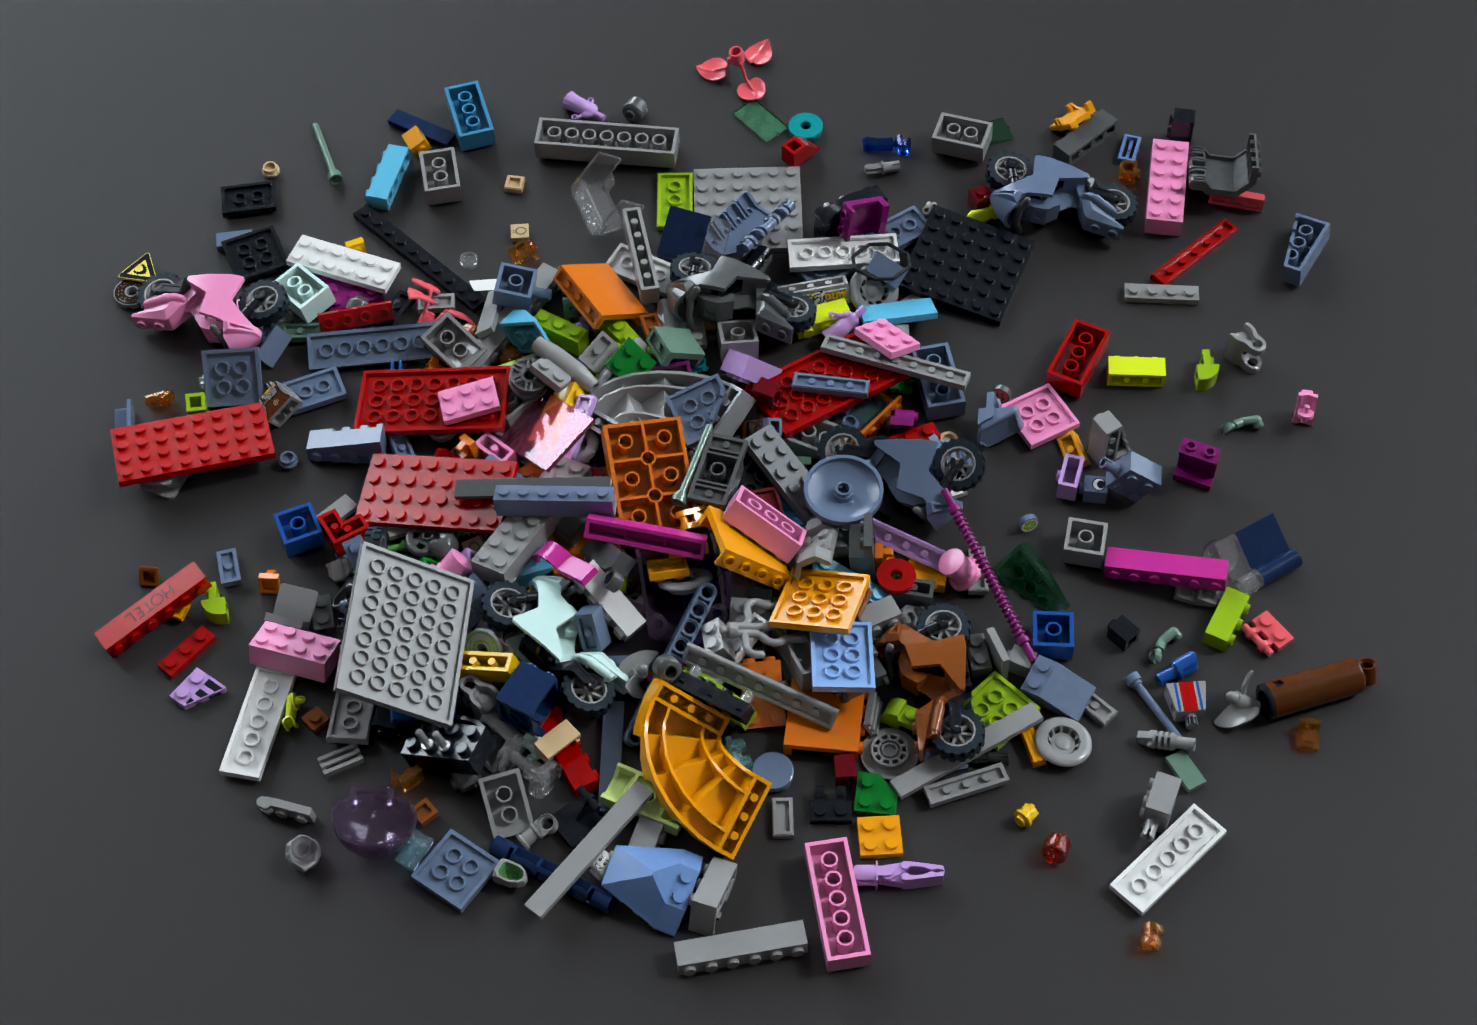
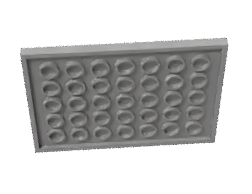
M363 541L359 548L333 691L445 728L451 727L475 581Z

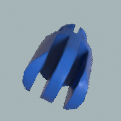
M1189 651L1171 661L1167 669L1155 675L1158 684L1163 686L1175 678L1181 680L1198 670L1196 653Z

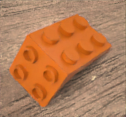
M775 656L764 657L762 661L755 662L754 658L743 659L742 663H739V665L772 680L782 681L780 659L776 660ZM742 690V699L752 705L758 714L747 729L786 726L785 709Z

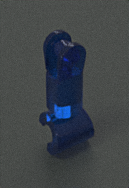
M903 134L897 135L895 141H893V137H865L862 139V148L865 152L893 151L894 148L897 154L904 156L908 155L911 151V138L903 141Z

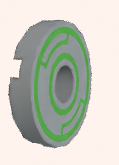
M477 628L469 633L464 647V651L481 652L483 651L480 648V644H484L487 647V652L503 653L504 649L500 638H497L492 630L486 628Z

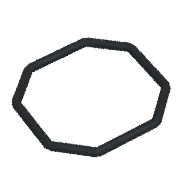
M889 242L868 243L851 256L853 269L873 281L895 280L912 266L910 254ZM870 246H889L907 257L908 266L893 277H874L856 267L855 257Z

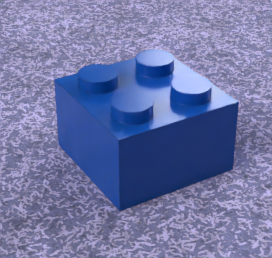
M311 502L273 514L288 558L326 545Z
M1033 611L1031 619V648L1034 652H1037V657L1041 655L1048 659L1072 660L1074 651V612Z

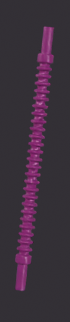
M948 488L941 490L949 506L948 511L950 515L953 516V520H956L955 524L959 525L958 530H961L960 534L964 535L965 544H969L968 549H971L970 553L974 554L973 559H976L975 563L979 564V569H982L980 573L984 574V579H987L986 583H989L988 588H992L991 593H994L993 597L997 598L996 603H999L998 607L1002 608L1001 613H1005L1004 618H1007L1006 622L1010 623L1009 628H1013L1011 632L1015 633V638H1018V645L1023 648L1030 663H1035L1037 657L1029 644L1030 639L1028 635H1025L1026 631L1022 630L1023 626L1019 625L1020 621L1017 620L1018 616L1014 615L1015 611L1011 610L1013 606L1009 605V600H1006L1005 591H1001L1002 586H999L1000 582L996 581L997 576H993L994 571H991L992 567L988 566L989 561H986L987 557L983 556L984 552L980 551L982 547L978 546L977 538L973 537L974 532H970L971 527H968L969 523L965 522L966 518L963 517L964 513L961 512L960 505L955 503Z

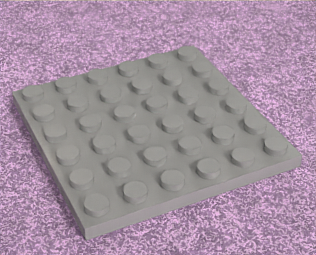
M800 166L694 169V212L712 216L711 222L746 191L750 192L759 206L769 212L774 211L784 201L791 200L794 202L796 208L747 254H750L759 245L768 247L772 253H788V239H803ZM704 244L702 252L705 255H717Z

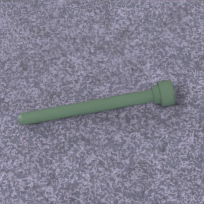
M313 123V131L329 170L327 175L329 183L331 185H338L343 181L342 174L339 170L335 169L319 124Z
M711 424L705 426L681 487L672 495L670 501L677 507L683 508L686 506L687 490L705 449L710 432L713 430Z

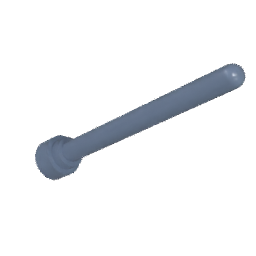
M1137 671L1129 674L1124 680L1127 686L1139 693L1168 732H1174L1178 736H1182L1144 688L1140 674Z

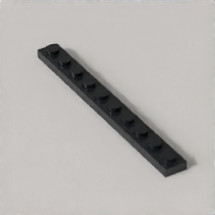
M367 203L353 213L354 218L447 293H455V299L475 314L484 307L486 298L478 291H474L468 283Z

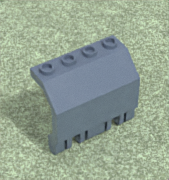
M746 191L710 223L705 245L720 257L742 258L782 222L796 206L794 202L787 200L782 202L774 211L769 212L759 206L750 192Z

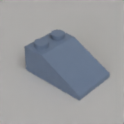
M1038 655L1020 689L1023 694L1038 706L1079 722L1096 687L1058 662Z

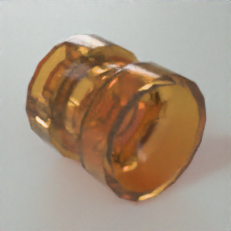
M1155 922L1143 923V936L1140 938L1139 946L1146 951H1159L1162 945L1160 937L1163 936L1164 927Z

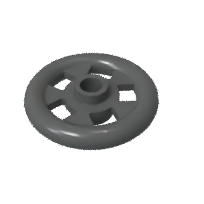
M409 528L405 536V545L413 555L430 558L428 555L429 544L432 540L440 539L437 532L442 530ZM442 531L444 534H452L451 531ZM415 533L419 534L418 539L413 538ZM421 544L424 548L422 550L417 548V546Z

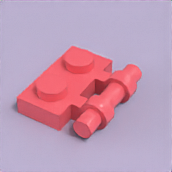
M1267 610L1251 621L1253 628L1247 623L1241 627L1245 637L1248 640H1252L1257 645V649L1261 653L1264 652L1268 657L1274 653L1271 647L1279 652L1294 640V637ZM1259 634L1265 639L1264 641L1258 636Z

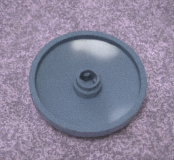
M834 455L819 461L809 470L804 481V499L809 510L818 519L835 526L860 524V521H864V513L872 512L874 515L883 500L884 488L879 472L866 460L852 455Z

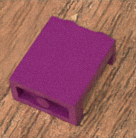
M882 196L843 202L838 234L845 242H849L851 235L867 232L885 234L890 205Z
M1184 437L1178 452L1179 458L1172 479L1210 491L1216 476L1222 449Z

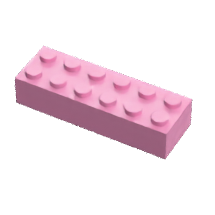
M1153 139L1144 233L1180 237L1184 214L1189 142Z
M847 837L804 843V856L827 972L870 966L871 951Z

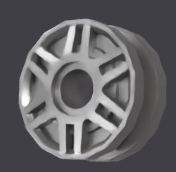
M535 358L520 359L510 369L509 388L516 397L523 400L539 399L548 389L547 384L529 371L531 364L537 361Z

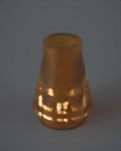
M168 389L145 395V404L147 406L170 407L175 402L173 391Z

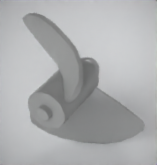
M638 651L621 661L618 668L629 677L625 690L632 697L642 698L645 690L639 684L647 677L648 667L657 658L658 651Z
M1253 670L1247 673L1241 687V692H1227L1226 698L1230 705L1214 720L1216 726L1221 728L1238 727L1253 720L1259 714L1261 703L1246 695Z

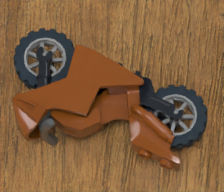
M936 603L935 606H928L927 610H923L920 613V618H917L916 631L905 625V623H895L875 644L878 657L885 664L889 680L895 679L894 667H898V674L903 689L917 697L924 694L931 699L929 703L915 712V723H911L912 735L917 736V741H913L914 753H919V761H924L926 750H931L936 755L939 754L940 758L944 760L965 762L968 758L970 760L973 759L976 753L979 754L981 747L985 743L984 722L981 721V717L978 714H974L971 704V682L966 657L967 641L969 642L971 633L970 618L966 616L964 610H960L959 606H952L951 603ZM955 624L958 628H952L951 626ZM969 728L972 731V733H967L964 731ZM963 738H971V739H970L969 741L965 742Z

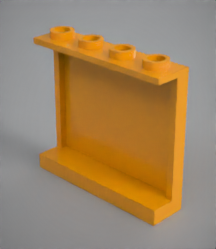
M709 505L698 521L700 525L713 530L721 551L714 564L780 590L791 576L785 561L778 560L772 552L761 548L755 540L744 536L738 528L728 525L725 519L722 518L724 511Z

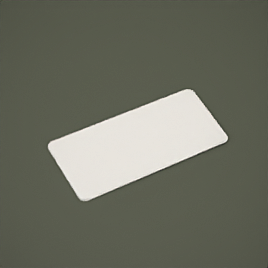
M497 279L473 280L469 282L474 291L494 290Z

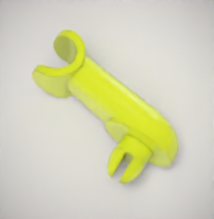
M991 204L986 208L971 210L967 214V217L981 222L998 219Z
M294 692L290 693L286 698V712L282 720V724L287 732L290 731L292 726L299 728L296 722L297 710H299V704L306 701L305 696H296Z

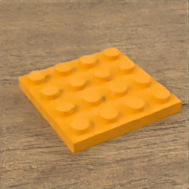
M792 568L791 576L786 581L770 617V627L849 635L870 584V575L802 569L800 578L796 580L794 577L796 568Z

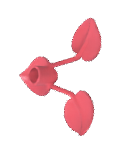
M769 39L760 41L749 47L745 52L739 46L730 48V57H727V63L722 58H712L696 66L698 73L704 79L713 82L719 81L726 76L725 71L729 70L730 63L740 67L746 82L738 86V96L746 101H756L764 96L766 91L765 83L758 77L752 78L749 81L743 63L746 60L749 64L754 63L758 66L769 62L772 58Z
M412 278L414 285L423 287L429 292L427 296L410 287L407 290L409 299L425 301L423 312L417 323L437 322L446 312H449L455 317L474 324L467 315L452 309L444 310L435 319V314L428 311L430 303L436 304V301L431 297L433 292L440 294V290L429 283Z

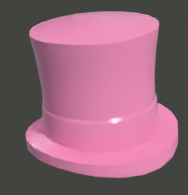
M453 548L437 565L430 564L463 577L473 570L469 560Z
M958 548L946 551L938 563L939 571L949 577L950 585L959 592L972 587L981 576L980 571L982 570L978 568L979 564L975 563L976 559L966 557L962 550Z

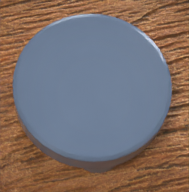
M778 752L764 753L754 761L752 766L753 773L773 783L769 792L784 791L790 787L794 776V768L787 756Z

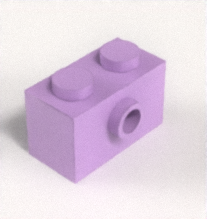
M1065 454L1062 469L1057 471L1055 481H1058L1057 498L1075 501L1085 457Z

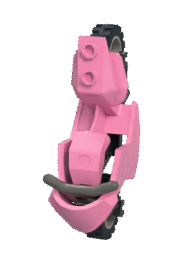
M165 272V274L157 273L156 276L148 277L149 279L147 281L144 280L142 286H139L136 298L142 311L132 314L131 318L136 327L143 330L172 331L193 315L207 341L221 343L224 349L256 347L261 342L262 331L257 327H268L272 323L276 324L279 319H283L285 317L284 314L289 311L290 301L283 285H280L277 281L272 282L270 279H267V281L259 280L258 283L250 284V287H246L243 290L244 293L240 294V299L236 300L237 292L245 282L243 276L233 274H195L181 280L176 274L171 275L169 272Z

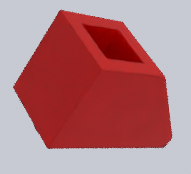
M794 136L782 145V160L789 166H799L817 153L819 148L808 139Z

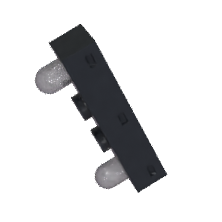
M693 665L688 673L681 671V674L672 683L677 689L745 725L748 724L755 712L750 705L754 699V693L751 690H745L740 698L733 696L734 694L726 688L721 690L710 680L706 679L705 682L700 680L702 668L699 665Z

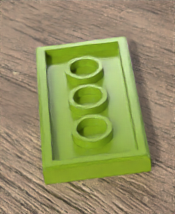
M693 172L657 173V231L664 230L670 205L693 211Z

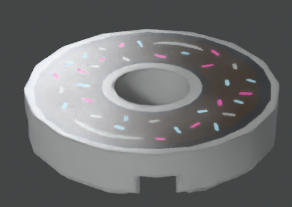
M131 280L119 282L114 289L116 303L125 309L127 307L132 309L139 308L136 294H128L130 292L138 293L137 290L139 286H142V282Z

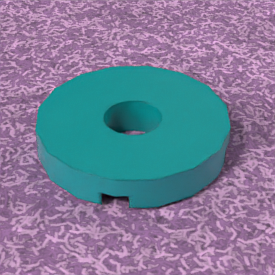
M800 113L791 118L788 131L791 137L797 136L808 139L810 142L815 141L821 136L823 122L815 114ZM808 126V127H810V128H809V129H803L802 127Z

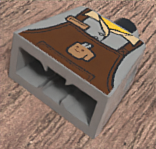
M271 381L267 382L264 385L266 392L259 398V402L266 411L268 422L279 428L304 403L289 387L278 381L274 383Z

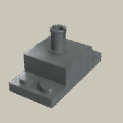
M710 432L687 495L688 502L726 509L728 502L737 491L744 471L743 459L748 448V440Z
M872 512L864 513V521H860V524H850L849 544L847 547H835L833 559L848 558L850 570L858 574H869L871 582L877 585L875 565L876 539Z

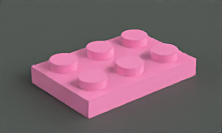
M878 319L854 329V335L889 359H894L920 349L918 341L889 323L886 319Z
M493 376L437 392L445 426L501 410Z

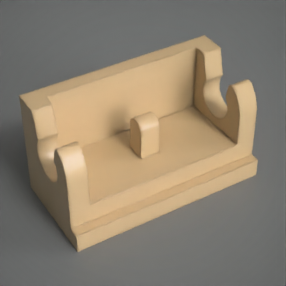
M565 719L534 743L535 754L548 765L551 763L552 757L573 741L579 742L581 734Z

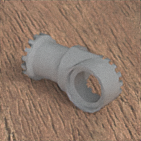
M545 813L532 822L526 831L521 835L517 834L516 837L529 850L530 846L539 838L542 839L546 835L555 833L559 823L552 814ZM552 819V827L544 829L543 823L545 820Z

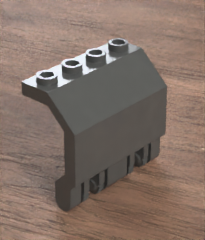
M1249 133L1246 149L1234 157L1209 154L1204 147L1190 146L1188 150L1189 188L1203 191L1206 195L1236 198L1254 186L1257 177L1260 178L1262 173V167H1260V141L1257 140V134Z

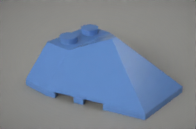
M616 845L601 886L621 903L623 902L632 909L633 913L649 923L650 927L674 937L697 881L703 857L684 849Z

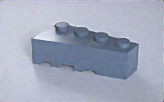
M383 423L371 428L368 425H361L360 429L343 427L340 431H336L333 428L311 430L306 451L309 460L315 462L330 461L334 463L370 464L373 453L387 454L388 442Z

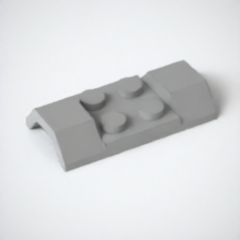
M817 517L807 521L805 528L807 532L795 560L796 570L794 577L796 580L800 578L802 567L814 562H819L826 566L831 565L840 526L828 524Z

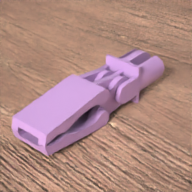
M876 861L874 865H855L853 868L857 886H876V890L878 885L902 889L943 885L945 873L943 865L903 861L884 866H878V861Z

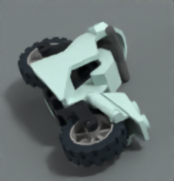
M537 576L529 582L530 592L526 591L527 588L524 586H519V583H510L508 580L494 582V585L490 584L484 590L480 600L479 614H482L481 619L487 623L489 628L493 627L497 632L503 631L505 634H510L511 632L517 633L520 629L524 632L506 639L505 643L515 649L517 659L520 662L533 663L540 670L549 671L557 677L560 688L559 698L562 700L563 707H567L570 714L574 713L576 717H586L588 720L593 717L595 719L600 718L602 714L605 715L611 708L616 696L615 690L624 695L627 693L625 685L629 677L605 653L600 651L575 653L574 646L578 630L574 615L577 611L569 603L572 595L578 591L577 585H572L567 589L570 581L559 576Z

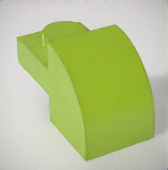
M1202 349L1200 364L1196 365L1194 374L1196 391L1208 390L1216 383L1220 365L1214 364V357H1211L1210 349Z
M204 392L185 394L188 415L208 412Z
M216 581L210 582L212 587L205 592L206 600H201L207 619L214 624H230L229 608L225 597H220Z
M893 698L889 701L880 717L881 723L897 729L902 726L912 730L911 723H915V712L918 709L907 705V700Z

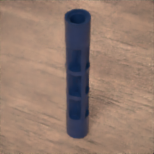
M499 835L494 838L489 848V854L499 860L504 858L520 864L527 874L543 882L559 867ZM579 877L566 892V894L606 914L610 913L617 900L604 888L582 877Z

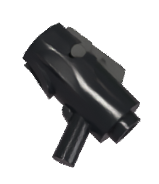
M759 245L748 255V259L743 261V263L764 273L772 261V252L768 247Z

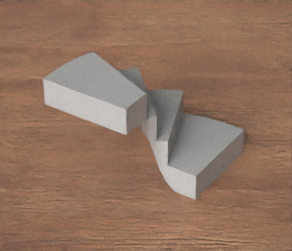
M657 370L636 372L613 378L596 387L589 394L596 396L598 401L587 428L601 436L600 433L603 425L674 417L666 397L710 376L683 371ZM722 380L727 392L713 423L711 433L733 437L753 407L756 399L743 389ZM697 445L688 449L695 453Z

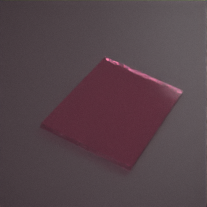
M546 392L524 411L499 440L517 454L549 473L596 420Z

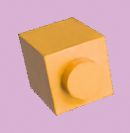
M416 125L402 134L407 146L417 158L419 157V152L428 151L432 148Z

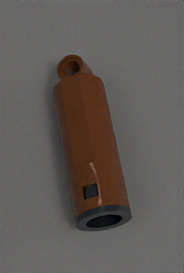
M1347 658L1258 684L1256 687V699L1261 703L1260 711L1267 720H1272L1362 693L1365 690V686H1372L1377 683L1378 663L1372 658H1361L1358 661L1354 658Z

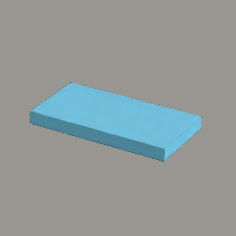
M931 298L866 305L864 307L867 311L860 316L863 324L874 322L878 319H886L893 325L938 319V312Z

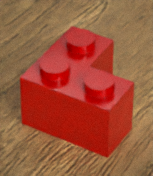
M335 508L317 517L322 532L337 557L346 554L341 543L360 534L364 540L367 527H369L361 513L344 522Z

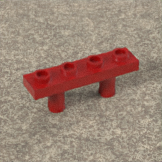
M391 300L379 303L372 302L368 305L346 309H334L333 311L317 314L321 332H331L395 320Z

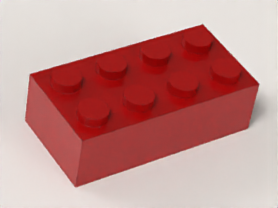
M1075 319L1046 372L1045 384L1050 383L1055 390L1080 399L1108 346L1110 331Z

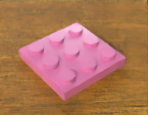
M1050 383L1001 405V408L1011 406L1018 408L1024 422V427L1018 434L1030 450L1080 426L1078 419Z

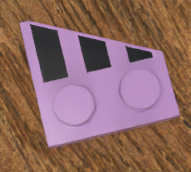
M197 667L169 697L174 703L187 710L198 703L210 700V696L220 692L221 694L226 693L227 689L223 684Z

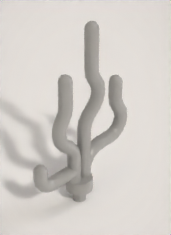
M751 598L745 601L743 605V622H727L726 626L719 627V634H726L727 638H741L745 654L754 659H763L765 652L753 650L749 638H757L764 644L772 647L783 646L786 643H805L808 641L807 635L790 634L773 639L761 632L770 631L774 628H771L769 623H752L751 607L758 606L765 610L773 611L777 602H767L759 598Z

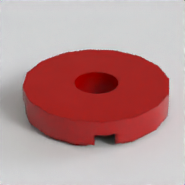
M887 559L877 568L876 581L882 591L892 595H901L903 592H909L914 587L916 571L904 559ZM894 574H898L901 576V578L896 580L893 579L891 576Z

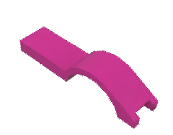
M553 541L543 543L530 556L537 563L541 561V558L546 560L561 575L583 586L598 573L595 566L572 556L562 546Z

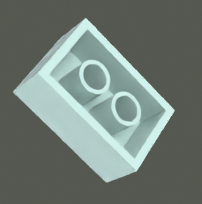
M299 262L274 280L279 282L280 285L282 284L287 292L290 301L288 308L307 323H310L317 317L318 313L324 312L336 302L330 287Z

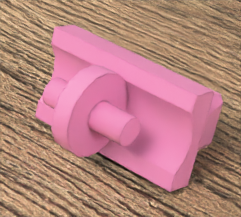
M1304 389L1298 393L1293 423H1305L1312 426L1318 394H1313L1312 390Z

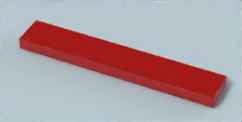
M1224 218L1152 273L1150 279L1159 285H1170L1238 232V228Z

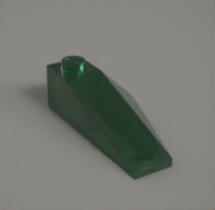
M1029 542L1019 544L992 569L1005 586L1014 589L1020 593V596L1029 599L1043 611L1064 612L1071 606L1044 561Z

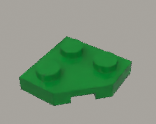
M628 337L604 366L615 377H620L636 372L651 371L657 362L633 339Z
M858 771L853 813L871 816L896 815L898 795L881 775Z

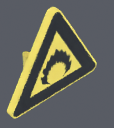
M145 253L118 275L119 278L143 282L144 280L147 281L148 277L152 275L156 276L150 253Z

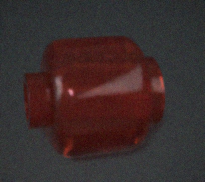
M1060 832L1049 834L1041 846V854L1050 864L1064 863L1072 850V844L1068 836Z

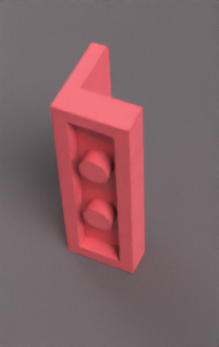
M1248 191L1243 192L1236 198L1209 195L1208 203L1262 213L1265 195Z

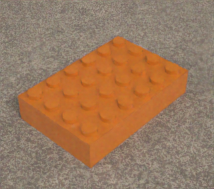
M680 416L603 425L600 434L607 474L612 478V487L615 488L617 498L615 518L680 530L681 523L675 513L697 507L696 503L687 501L686 506L681 508L673 505L670 501L673 493L680 489L689 467ZM691 481L690 486H689V488H688V490H687V494L689 493V490H690L692 481ZM691 516L687 517L688 522H693ZM700 528L690 530L689 532L699 533Z

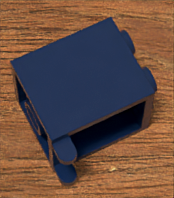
M521 661L495 698L499 719L532 736L543 737L545 730L541 726L560 700L557 677L549 671L540 670L533 663Z

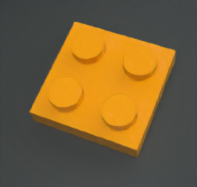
M668 557L646 561L650 582L661 583L665 579L681 580L686 576H690L686 558L669 560Z
M899 815L857 817L860 860L903 857Z

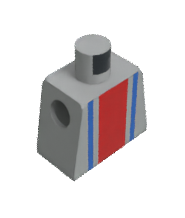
M1206 682L1166 683L1164 697L1173 720L1176 722L1185 721L1186 729L1188 730L1198 728L1197 720H1202L1206 711Z

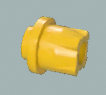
M1026 803L1021 809H1017L1013 813L1014 821L1020 827L1029 828L1032 825V821L1039 815V812L1035 805Z

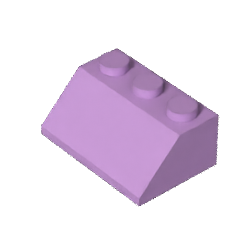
M728 349L720 368L726 372L725 375L748 385L751 382L757 383L761 377L770 379L782 372L780 368L732 349Z

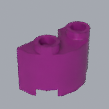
M891 409V415L895 416H891L890 431L904 432L917 427L918 413L914 412V410Z

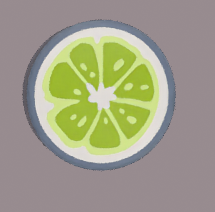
M1026 514L1020 518L1018 525L1022 532H1030L1037 528L1039 521L1036 515Z

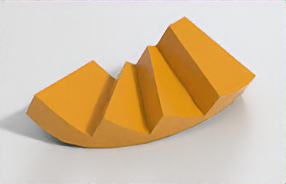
M653 678L640 705L633 730V735L640 737V761L643 779L652 782L657 798L670 819L679 822L692 837L708 848L734 860L773 783L744 767L725 749L721 742V736L730 721L729 717L669 683Z

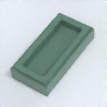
M1184 749L1165 758V762L1174 775L1182 779L1181 784L1187 793L1206 785L1207 781Z

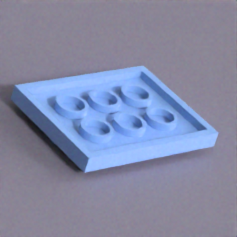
M854 622L849 635L809 631L812 692L875 693L871 622Z

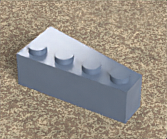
M1296 213L1283 266V282L1300 287L1329 240L1330 223Z

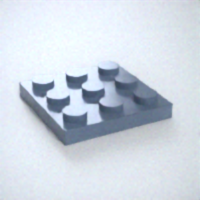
M259 347L201 351L207 407L247 405L259 402V398L263 395Z
M450 829L412 873L411 880L462 913L491 879L493 871L500 860L453 829Z

